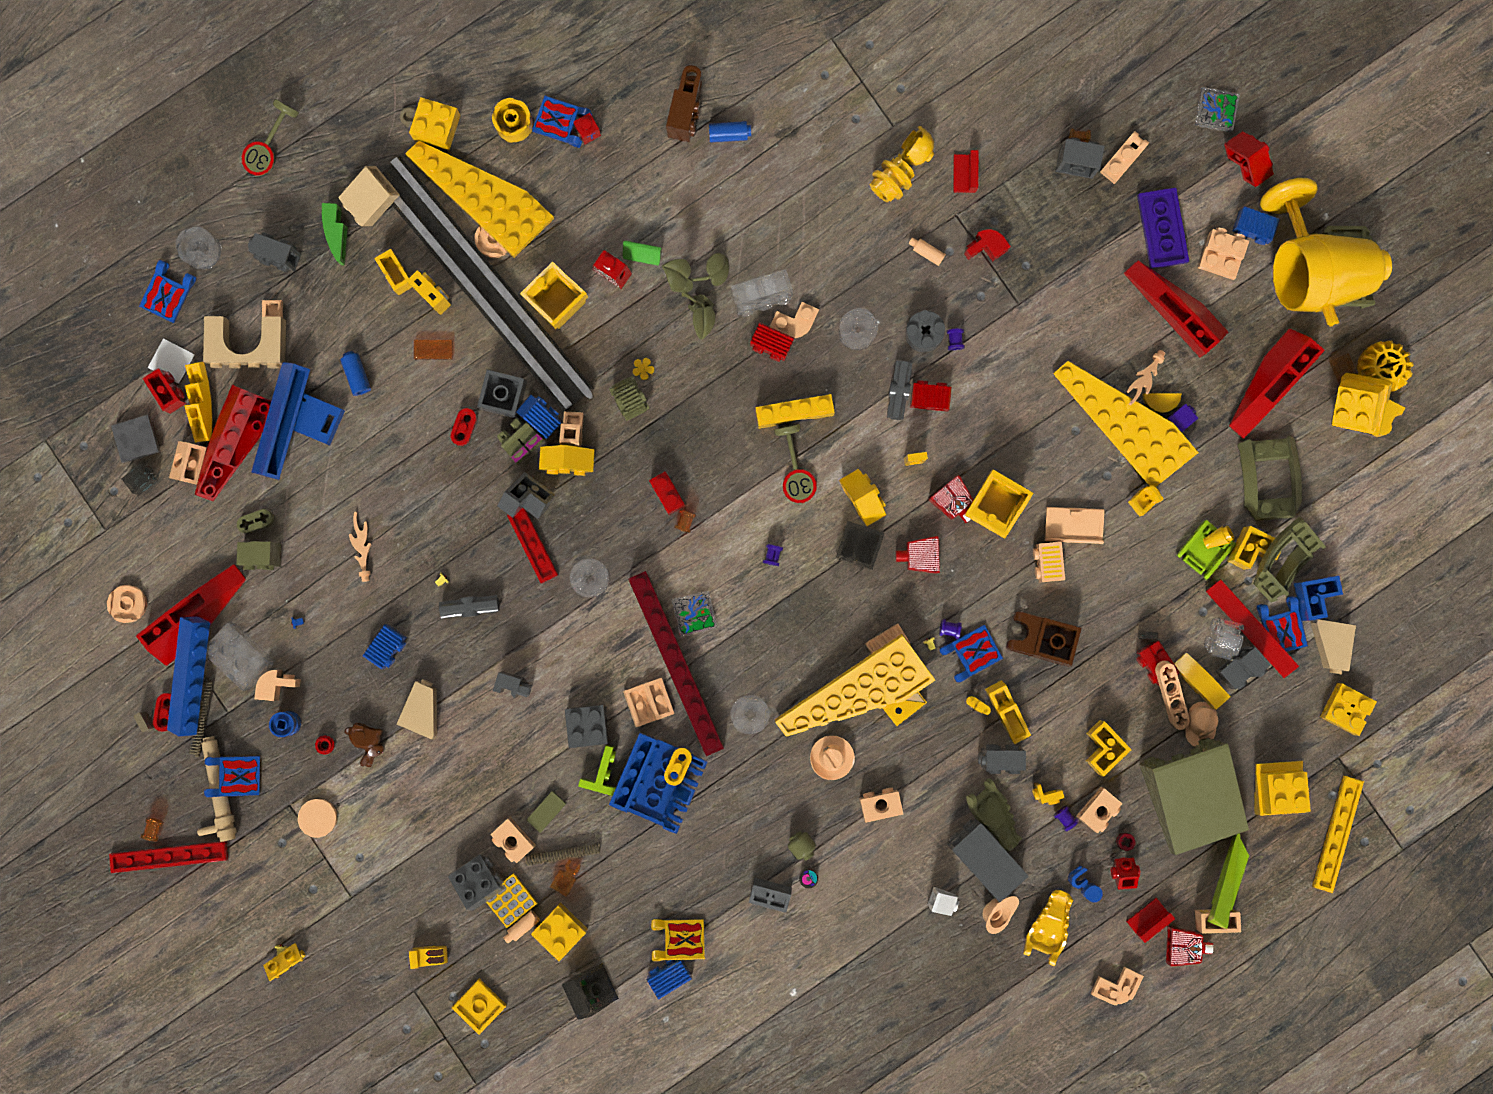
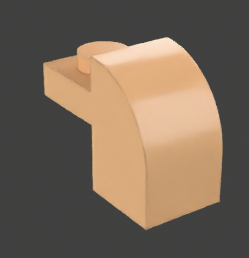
M564 411L563 424H561L560 445L581 447L583 412Z
M282 670L268 671L257 681L254 699L278 701L281 686L300 687L301 679H295V675L283 674L282 677Z

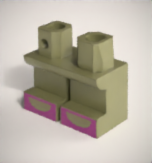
M516 418L510 424L516 432L510 436L503 430L497 437L502 443L501 447L519 465L531 454L521 444L520 440L531 452L538 448L545 440L527 423Z

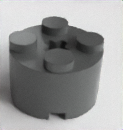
M927 310L918 312L910 318L905 331L907 343L918 352L933 351L940 345L944 337L945 325L941 317L934 312ZM922 329H923V330L928 329V330H929V331H928V334L925 333V334L923 335V334L921 333V332H922Z

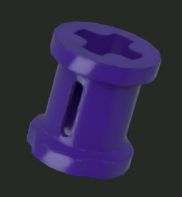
M964 329L947 330V334H949L948 350L965 349L962 339Z
M767 544L766 558L762 563L779 567L778 560L783 547Z
M942 619L939 636L948 635L959 639L962 623L958 622L956 624Z
M1067 805L1060 808L1053 815L1055 819L1058 818L1062 823L1065 831H1069L1079 822L1069 812Z

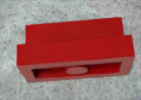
M971 150L969 155H953V193H976L978 189L979 150Z
M1155 898L1126 922L1138 938L1146 943L1174 921L1175 918Z

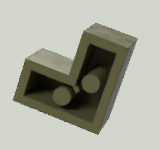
M259 541L237 542V565L243 566V570H255V566H257L256 569L274 570V567H281V544Z

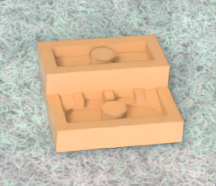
M662 677L623 691L635 727L674 714Z

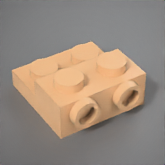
M1218 227L1216 230H1211L1208 234L1198 268L1234 280L1237 276L1241 260L1244 259L1249 241L1245 240V236L1236 233L1234 236L1227 234V230Z

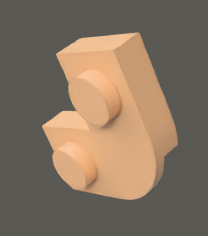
M801 302L794 319L776 311L770 327L793 338L802 337L810 331L819 309Z
M1124 966L1116 984L1098 976L1091 994L1112 1005L1123 1004L1134 998L1144 976Z

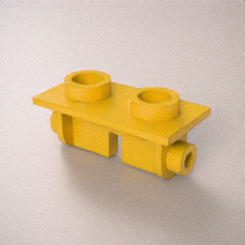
M296 943L263 965L269 981L275 978L278 979L291 966L304 960L306 954L303 950L299 951Z

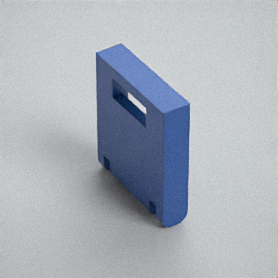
M303 394V398L306 401H301L293 431L330 446L345 410ZM330 414L334 416V419L326 434L322 430Z

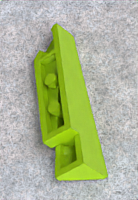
M1240 833L1232 837L1207 921L1225 929L1228 928L1230 911L1233 909L1249 858V854L1240 838Z

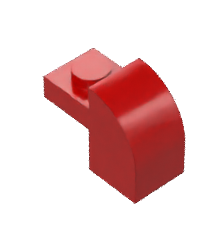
M986 229L977 233L975 237L977 241L974 240L966 246L967 250L964 255L969 260L984 250L993 262L1005 254L1011 246L1001 233Z

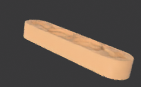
M1164 660L1159 662L1155 668L1171 725L1178 730H1183L1189 725L1190 718L1176 668L1170 662ZM1166 667L1168 668V669L1166 670V673H1167V675H1168L1169 677H1167V676L1163 673V672L1165 671V668H1166ZM1174 683V688L1171 691H1166L1167 685ZM1178 699L1179 704L1177 707L1171 708V703Z

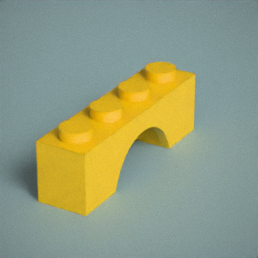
M831 394L755 407L759 429L778 426L796 420L834 416L835 413Z

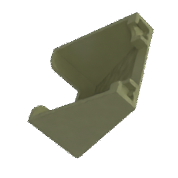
M1205 738L1199 740V744L1196 745V748L1191 749L1189 754L1183 755V753L1173 755L1171 756L1172 760L1169 761L1149 757L1144 759V763L1139 764L1170 853L1178 855L1249 830L1228 743Z

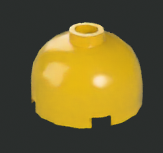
M922 126L917 127L919 129L917 132L913 130L901 146L904 151L902 154H898V157L909 165L918 166L925 161L929 162L934 155V139Z

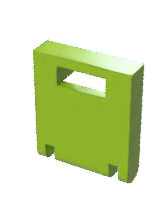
M1204 520L1176 556L1180 558L1185 553L1186 555L1182 560L1200 575L1206 570L1207 572L1203 578L1207 580L1235 547L1236 543L1231 541L1230 544L1207 549L1203 538H1206L1210 531L1214 532L1217 528L1209 521Z

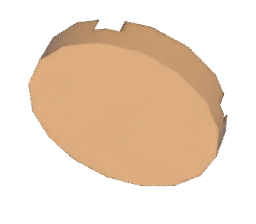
M481 226L477 228L475 244L479 252L489 258H499L507 253Z
M121 585L109 594L107 610L116 621L122 623L135 622L146 612L147 598L144 592L136 586Z
M313 799L306 802L298 813L300 829L310 837L319 838L328 835L337 824L336 808L325 799Z

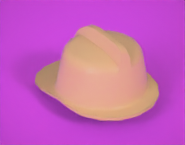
M1206 702L1193 704L1188 712L1190 722L1185 729V736L1187 741L1196 747L1199 744V740L1205 738L1214 739L1218 725V716L1216 710L1212 709Z
M1016 896L1006 897L1001 902L994 898L985 906L982 914L986 922V930L989 933H999L1008 925L1019 905V899Z

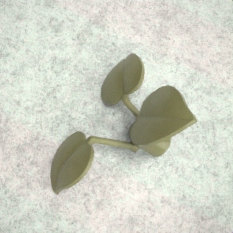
M715 253L709 257L706 265L709 275L705 277L688 278L691 273V267L685 259H674L662 265L671 290L682 293L683 297H687L700 306L695 308L693 312V325L700 340L704 339L713 329L715 313L712 307H704L702 302L690 296L688 292L692 290V282L709 280L711 278L714 286H719L726 281L729 273V262L726 255L721 253Z

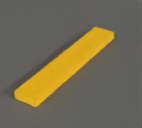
M1343 775L1312 887L1330 893L1334 891L1364 781Z

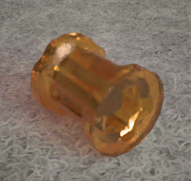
M1071 128L1069 138H1078L1081 142L1088 143L1091 138V131H1075L1074 128Z
M680 510V517L674 528L690 533V526L696 515Z
M146 818L145 822L147 824L144 833L140 837L148 841H158L159 837L157 835L160 826L164 822L155 818Z

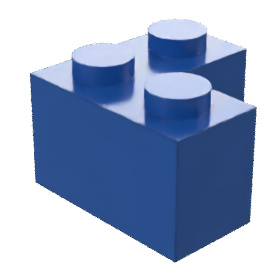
M1340 576L1294 583L1302 621L1327 618L1328 614L1324 598L1343 595Z

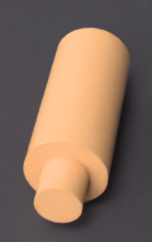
M912 237L909 242L914 247L913 251L937 266L940 265L946 255L921 238L918 241Z
M529 911L507 930L508 934L503 937L507 943L512 940L517 941L540 921L539 917L534 911Z

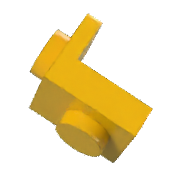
M1149 485L1139 490L1128 503L1140 517L1145 515L1156 503L1161 502L1164 498L1156 487Z
M1034 783L1035 788L1032 789L1035 800H1038L1039 803L1053 805L1059 803V799L1064 798L1062 790L1056 789L1043 793L1041 784Z

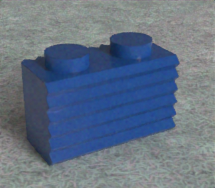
M1244 206L1238 212L1232 231L1244 235L1245 239L1248 237L1255 239L1254 242L1257 244L1266 245L1273 241L1280 219Z
M530 395L516 413L547 439L562 421L557 418L559 414L552 407L549 409L545 407L547 403L539 396L535 398Z
M385 624L367 648L363 657L380 669L389 668L395 661L394 655L396 652H401L405 647L407 637L389 624Z
M666 960V965L661 968L656 966L648 972L649 975L646 980L658 1000L692 979V975L683 960Z

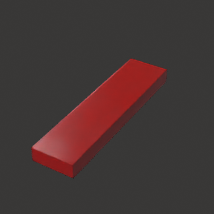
M522 508L513 518L507 515L540 583L542 584L558 576L527 511Z

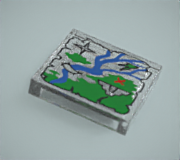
M1202 87L1194 125L1232 132L1240 94Z
M709 591L671 599L680 637L718 628Z

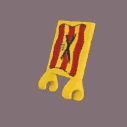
M652 920V930L665 929V951H652V961L705 959L704 920Z

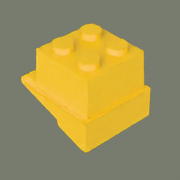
M553 261L520 293L555 329H560L586 303L585 300L588 298L587 293Z
M1345 373L1341 377L1332 426L1379 435L1393 381Z
M991 470L964 516L1005 539L1034 493L997 471Z
M1303 761L1255 764L1254 811L1256 815L1311 812L1307 772L1303 771Z

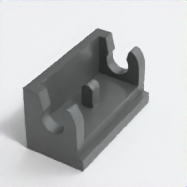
M754 878L749 903L786 913L792 887Z

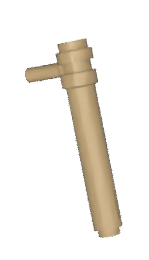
M215 737L203 738L201 745L204 760L206 757H220L218 742L215 740ZM205 765L210 788H219V765ZM228 796L212 797L216 817L214 819L215 825L199 828L197 830L198 835L203 836L217 833V838H220V842L236 839L237 829L233 825L235 819L234 815L231 814Z

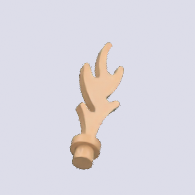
M1159 350L1158 353H1155L1152 357V364L1144 370L1137 372L1136 376L1142 377L1134 381L1127 390L1128 393L1134 388L1137 390L1134 399L1130 401L1129 405H1132L1138 399L1143 387L1146 388L1145 393H1149L1152 387L1151 372H1153L1154 376L1158 374L1157 366L1163 363L1165 359L1164 351Z
M354 512L353 522L357 538H354L352 534H349V538L353 547L362 555L360 558L355 556V559H357L362 569V572H359V577H361L362 582L370 581L369 575H371L370 571H367L366 568L367 556L371 547V543L365 546L368 525L367 522H364V528L360 531L357 523L358 513Z

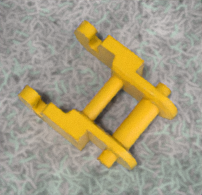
M969 696L966 699V703L977 712L986 715L990 714V707L977 698Z

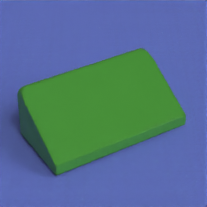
M626 240L623 242V259L657 266L660 264L662 255L660 247Z

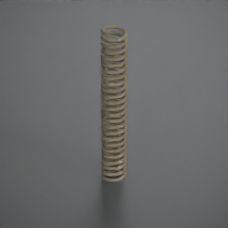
M209 680L203 682L205 685L202 688L203 694L201 695L200 709L204 710H200L203 713H199V715H203L199 716L202 719L198 720L201 721L198 722V724H201L198 725L200 728H197L199 730L197 733L199 734L193 735L198 737H192V739L197 740H191L192 742H197L191 743V745L196 746H190L195 748L190 749V751L195 752H189V754H194L195 757H200V751L202 750L201 743L203 741L202 738H204V726H206L204 723L207 720L205 717L208 714L206 711H208L207 708L209 706L207 705H209L211 684L213 683Z
M595 843V849L594 844H592V850L590 844L589 850L588 845H586V851L583 845V852L581 846L580 852L578 846L574 847V854L572 847L570 848L571 854L569 848L567 850L564 849V851L562 849V857L560 850H558L559 857L557 850L555 853L552 851V854L549 851L550 859L548 852H546L547 860L545 852H543L544 860L542 853H540L541 861L539 853H537V858L536 854H534L535 862L531 854L532 863L530 855H528V860L525 855L526 864L532 866L533 864L548 863V861L554 862V860L560 861V859L566 860V858L569 860V858L596 855L600 853V843H598V848Z

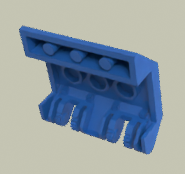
M639 733L609 805L626 813L631 812L663 826L665 830L677 834L680 825L673 821L682 823L683 819L675 815L674 810L677 808L679 811L687 812L688 808L681 803L690 805L696 791L688 785L697 787L699 784L695 780L690 779L689 775L692 772L697 776H702L703 771L697 769L696 766L705 769L708 761L691 753L692 760L682 782L675 786L670 785L665 781L664 773L674 751L678 747ZM684 754L679 755V760L684 761L686 759ZM677 772L671 773L673 779L678 777Z

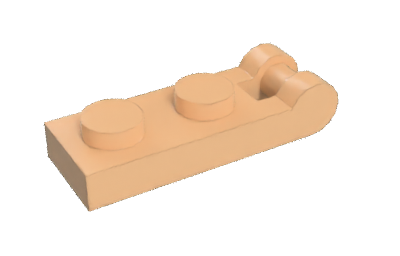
M1134 131L1100 173L1115 184L1147 147L1149 142L1146 139H1141L1139 133ZM1133 142L1139 146L1136 150L1130 146Z

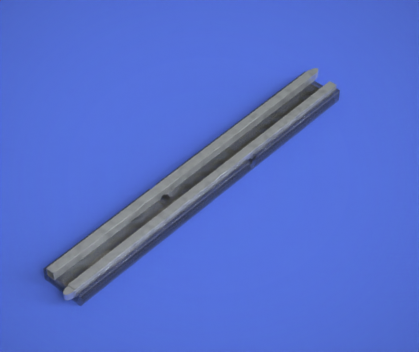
M402 157L394 158L391 161L392 165L384 170L382 174L400 194L391 204L563 412L568 411L585 396L592 399L591 391L594 388Z

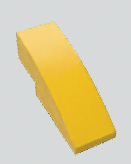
M1185 653L1174 663L1181 677L1212 709L1217 710L1231 697L1188 653Z
M1001 680L986 688L985 691L1013 744L1031 736L1006 684Z

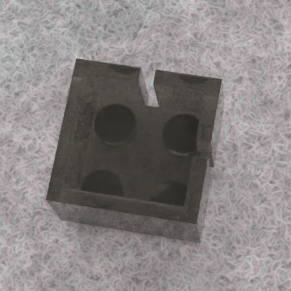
M847 521L841 538L845 541L840 542L835 559L850 564L856 561V566L873 570L885 533Z

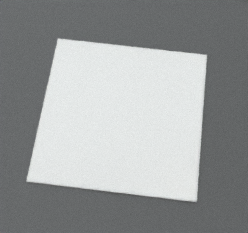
M163 339L148 368L153 371L158 368L166 372L169 371L175 379L174 382L179 384L186 372L185 365L190 364L195 354Z

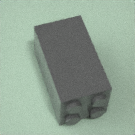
M969 820L963 826L964 830L961 833H955L950 837V843L947 845L987 890L1001 902L1029 876L978 820Z

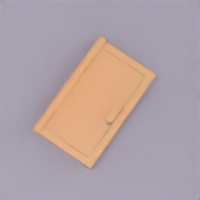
M1046 507L1045 541L1104 543V509Z

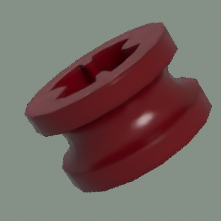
M1121 833L1116 838L1117 846L1124 851H1130L1135 846L1136 841L1131 834ZM1124 837L1130 839V842H1128L1129 846L1122 845L1121 842H1124L1122 840Z

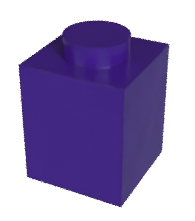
M1184 404L1167 419L1183 432L1198 417L1193 407Z

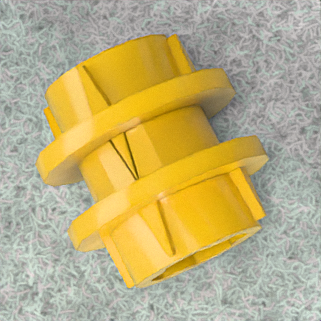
M899 157L893 158L891 161L884 160L881 164L884 171L875 170L872 174L874 179L869 185L880 199L885 202H891L894 198L901 199L903 197L901 188L909 190L912 187L911 179L915 175L912 168Z

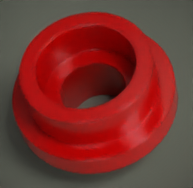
M328 735L320 736L315 742V749L322 755L329 754L334 750L335 742ZM324 741L328 743L327 748L322 746Z

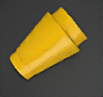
M1221 526L1206 538H1203V542L1206 548L1209 549L1230 544L1234 540V535L1229 526Z

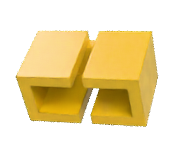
M392 249L374 258L382 272L386 275L385 277L392 289L398 295L412 288L407 282L410 278L408 273L404 270L403 265Z

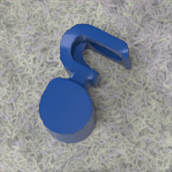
M1078 866L1069 873V883L1077 889L1082 888L1081 893L1090 902L1100 901L1103 896L1100 887L1094 883H1088L1086 878L1080 881L1076 880L1088 870L1084 866Z

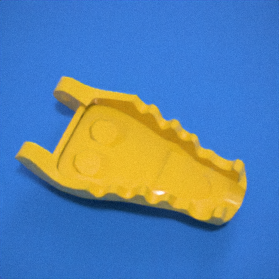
M1055 890L1051 893L1048 903L1027 933L1024 955L1029 956L1032 948L1050 955L1048 964L1055 966L1067 942L1069 911L1073 902L1072 897L1068 893L1061 890Z

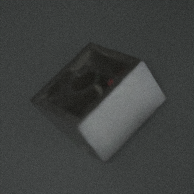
M603 963L577 974L561 984L578 1020L592 1017L619 999Z

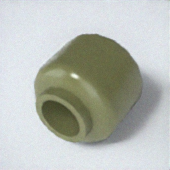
M800 830L788 839L790 841L788 848L795 859L800 860L804 858L806 861L815 855L813 851L816 848V844L807 832L802 833Z

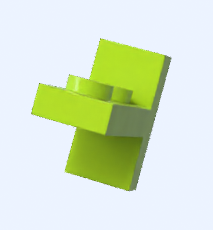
M608 744L605 746L596 781L582 777L578 787L613 796L616 787L604 783L609 781L611 770H608L610 762L614 763L617 752L613 751L615 746Z

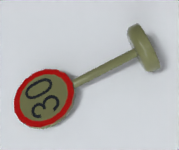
M274 99L273 106L280 110L281 113L265 143L259 141L248 144L241 156L244 169L255 176H263L273 168L275 157L269 144L285 114L293 118L299 115L298 111L277 99Z
M800 424L774 429L776 436L786 435L794 471L789 472L785 477L783 491L785 496L795 503L809 501L817 490L814 476L806 470L798 469L791 434L800 431Z

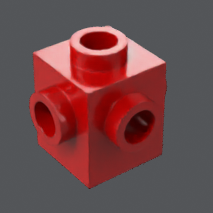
M1134 857L1114 859V866L1111 867L1110 871L1112 879L1116 881L1117 889L1137 888L1140 867L1136 865Z

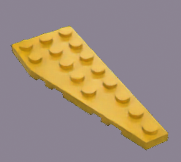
M418 141L405 153L419 169L489 233L513 258L554 220V216L526 190L421 141Z
M1067 361L1053 373L1148 485L1158 486L1199 453L1173 422L1150 410L1138 401L1129 405L1133 398L1106 384L1072 362Z
M900 634L777 717L775 723L787 737L809 730L808 728L827 725L828 722L844 720L867 713V711L875 708L881 709L895 702H904L934 682L935 678L904 635Z

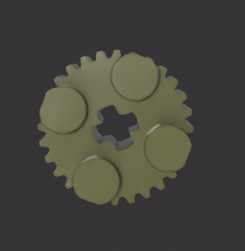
M633 375L609 388L618 409L626 421L650 409Z

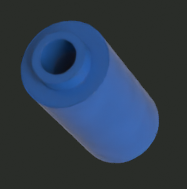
M747 121L709 123L710 143L747 141L748 137L751 136V125H747Z
M354 351L344 353L340 361L353 396L371 391L359 354L354 353Z

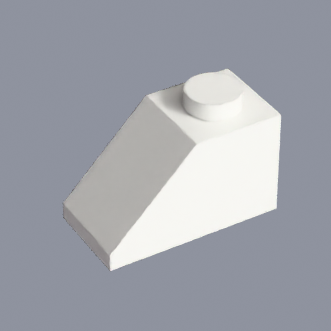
M933 887L927 905L932 912L952 916L953 911H957L959 901L956 894Z

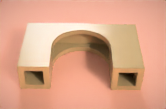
M204 316L203 362L210 365L211 368H222V365H229V368H241V365H248V368H260V365H267V368L276 369L279 368V365H282V362H285L286 320L282 317H262L261 341L258 347L248 354H236L229 344V320L223 316Z

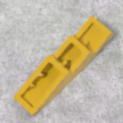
M202 361L185 365L190 384L185 385L190 403L185 405V410L195 443L209 441L212 435L211 395L205 364Z

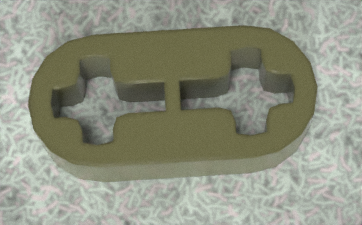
M265 509L255 511L240 517L237 521V528L242 533H253L272 525L274 515L271 511ZM263 513L264 515L269 516V518L266 519V523L264 521L258 522V519L263 517ZM245 520L247 522H254L253 524L248 526L249 529L243 528L242 526L245 524Z

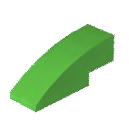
M322 203V222L327 243L336 261L340 265H345L348 228L341 223L342 209L338 204Z

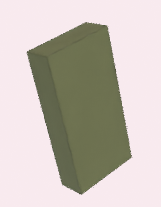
M551 791L526 821L541 833L567 803L554 791Z

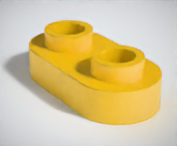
M678 748L674 751L664 773L665 781L668 784L675 786L682 782L692 760L691 752L688 749ZM680 754L686 756L684 761L679 760ZM672 772H677L678 777L676 779L671 777Z

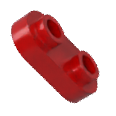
M464 408L459 411L450 437L452 442L458 446L467 445L471 439L477 422V415L473 410ZM466 416L471 417L469 422H465ZM463 433L464 439L459 440V434Z
M163 693L156 700L153 726L160 732L168 731V723L164 725L163 719L166 718L168 721L170 706L166 705V700H171V693Z

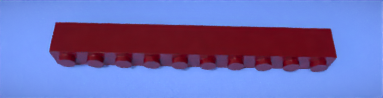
M644 571L629 578L628 580L705 755L709 756L724 749L648 573Z

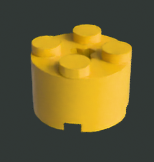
M506 98L496 104L492 114V122L500 137L509 143L519 142L527 138L533 129V119L526 104L514 98Z

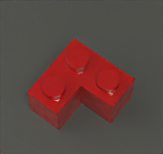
M1242 131L1224 144L1228 159L1240 165L1244 181L1257 187L1274 175L1273 163L1269 156V147L1265 142H1261L1253 135H1248Z

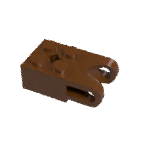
M686 66L682 72L679 89H674L666 124L668 138L690 142L691 136H695V118L698 119L700 115L699 99L702 90L701 71L697 66ZM694 72L697 76H687V74Z
M1024 612L1014 613V621L1026 628L1027 636L1022 641L1009 640L1005 646L1007 650L1066 667L1072 666L1082 628ZM1056 638L1059 639L1058 642H1061V645L1057 647L1052 643Z

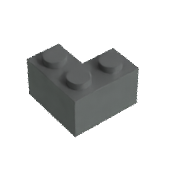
M524 472L504 492L497 507L512 518L524 508L539 519L549 508L555 494Z
M1243 647L1215 672L1230 689L1240 690L1248 683L1246 680L1250 677L1260 678L1268 672L1267 668L1271 664L1256 647Z

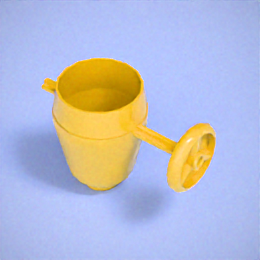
M1310 178L1289 179L1270 188L1260 200L1261 209L1266 213L1283 214L1288 212L1297 238L1288 240L1280 245L1275 254L1273 264L1275 292L1280 303L1287 310L1323 312L1327 325L1331 327L1339 323L1334 308L1376 292L1383 281L1389 278L1392 271V260L1386 250H1381L1378 244L1369 239L1308 234L1299 208L1315 197L1318 191L1317 184Z

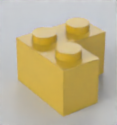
M569 445L540 447L539 470H546L547 474L558 475V471L561 474H570L571 471L576 476H585V473L593 472L594 449Z
M857 469L839 480L845 494L853 503L859 517L866 526L886 515L884 511L886 505L882 498L877 496L880 492L875 484L871 485L872 482L866 473L863 475Z
M1252 526L1243 527L1227 562L1243 570L1251 569L1257 555L1263 558L1266 550L1275 538Z
M1099 720L1086 733L1099 747L1085 760L1098 775L1104 777L1131 751V748L1105 721Z

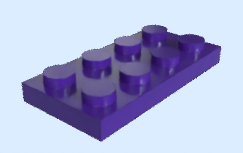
M1170 188L1139 193L1137 198L1150 268L1155 269L1188 263L1189 256L1177 189Z

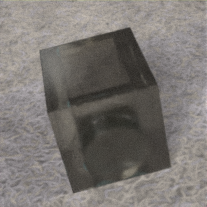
M140 464L121 478L130 491L136 495H141L158 482L154 477L156 473L153 469Z

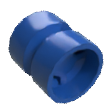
M293 711L276 713L269 721V729L277 737L294 735L301 727V719Z

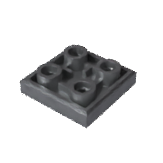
M150 415L111 426L122 463L160 452Z

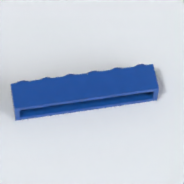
M282 362L251 473L280 479L310 369L293 363Z
M180 617L167 730L179 737L197 735L210 622L200 617Z

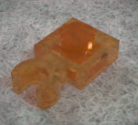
M571 859L565 865L566 871L560 869L550 888L566 897L577 880L572 875L576 874L581 868L579 864L576 869H571Z

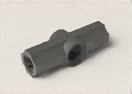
M896 361L893 381H891L889 390L890 401L887 418L893 420L904 419L906 400L909 398L911 386L909 382L912 363Z
M498 595L460 598V600L439 602L441 618L478 616L482 613L498 612L500 607Z

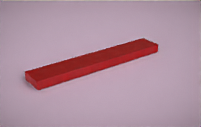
M1221 579L1206 590V593L1283 678H1286L1299 667Z
M227 841L110 853L111 873L227 861Z

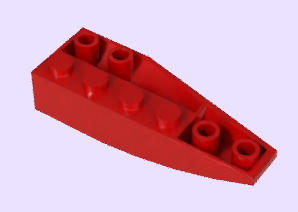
M1139 260L1123 273L1199 358L1207 354L1229 333L1204 304Z
M1289 328L1263 357L1229 427L1241 438H1245L1289 392L1325 350L1311 337Z
M231 386L204 456L195 490L196 496L210 501L216 499L259 440L264 429L271 400L237 386Z
M233 564L138 633L136 637L150 654L165 666H168L176 657L180 617H200L209 621L211 626L247 579L238 567Z

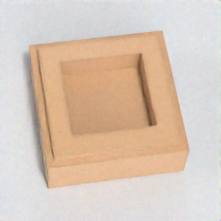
M262 300V317L283 318V301Z

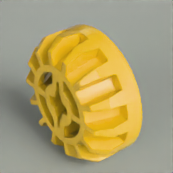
M1380 341L1367 347L1362 352L1358 360L1357 372L1358 375L1393 381L1391 392L1407 384V380L1412 377L1411 367L1414 364L1410 362L1409 356L1411 354L1409 351L1405 352L1402 349L1403 345L1395 344L1393 341ZM1387 352L1398 355L1400 359L1389 357ZM1382 354H1384V357H1385V358H1384V359H1381V360H1379V361H1377L1378 358H1379ZM1391 364L1393 365V366H1390V367H1388V368H1382V369H1380V368L1383 367L1384 365H1391ZM1402 365V370L1396 377L1394 372L1397 371L1398 366ZM1391 374L1392 378H1386L1384 376Z

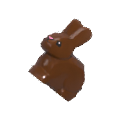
M356 722L352 727L345 728L344 733L349 736L350 742L355 747L365 750V754L360 760V765L371 767L374 758L381 755L385 750V746L380 744L383 729H375Z

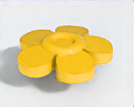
M644 358L643 361L640 359L635 360L634 365L638 368L633 369V374L635 376L640 375L642 380L648 379V373H654V367L648 366L651 363L650 359Z

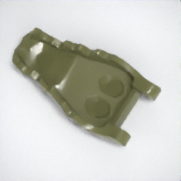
M988 778L984 782L985 790L979 795L975 796L973 793H970L966 796L967 804L973 816L997 838L1001 846L1006 851H1011L1014 847L1018 846L1022 837L1016 833L1014 828L1016 823L1013 820L1014 815L1009 811L1011 807L1007 804V799L996 788L993 780Z

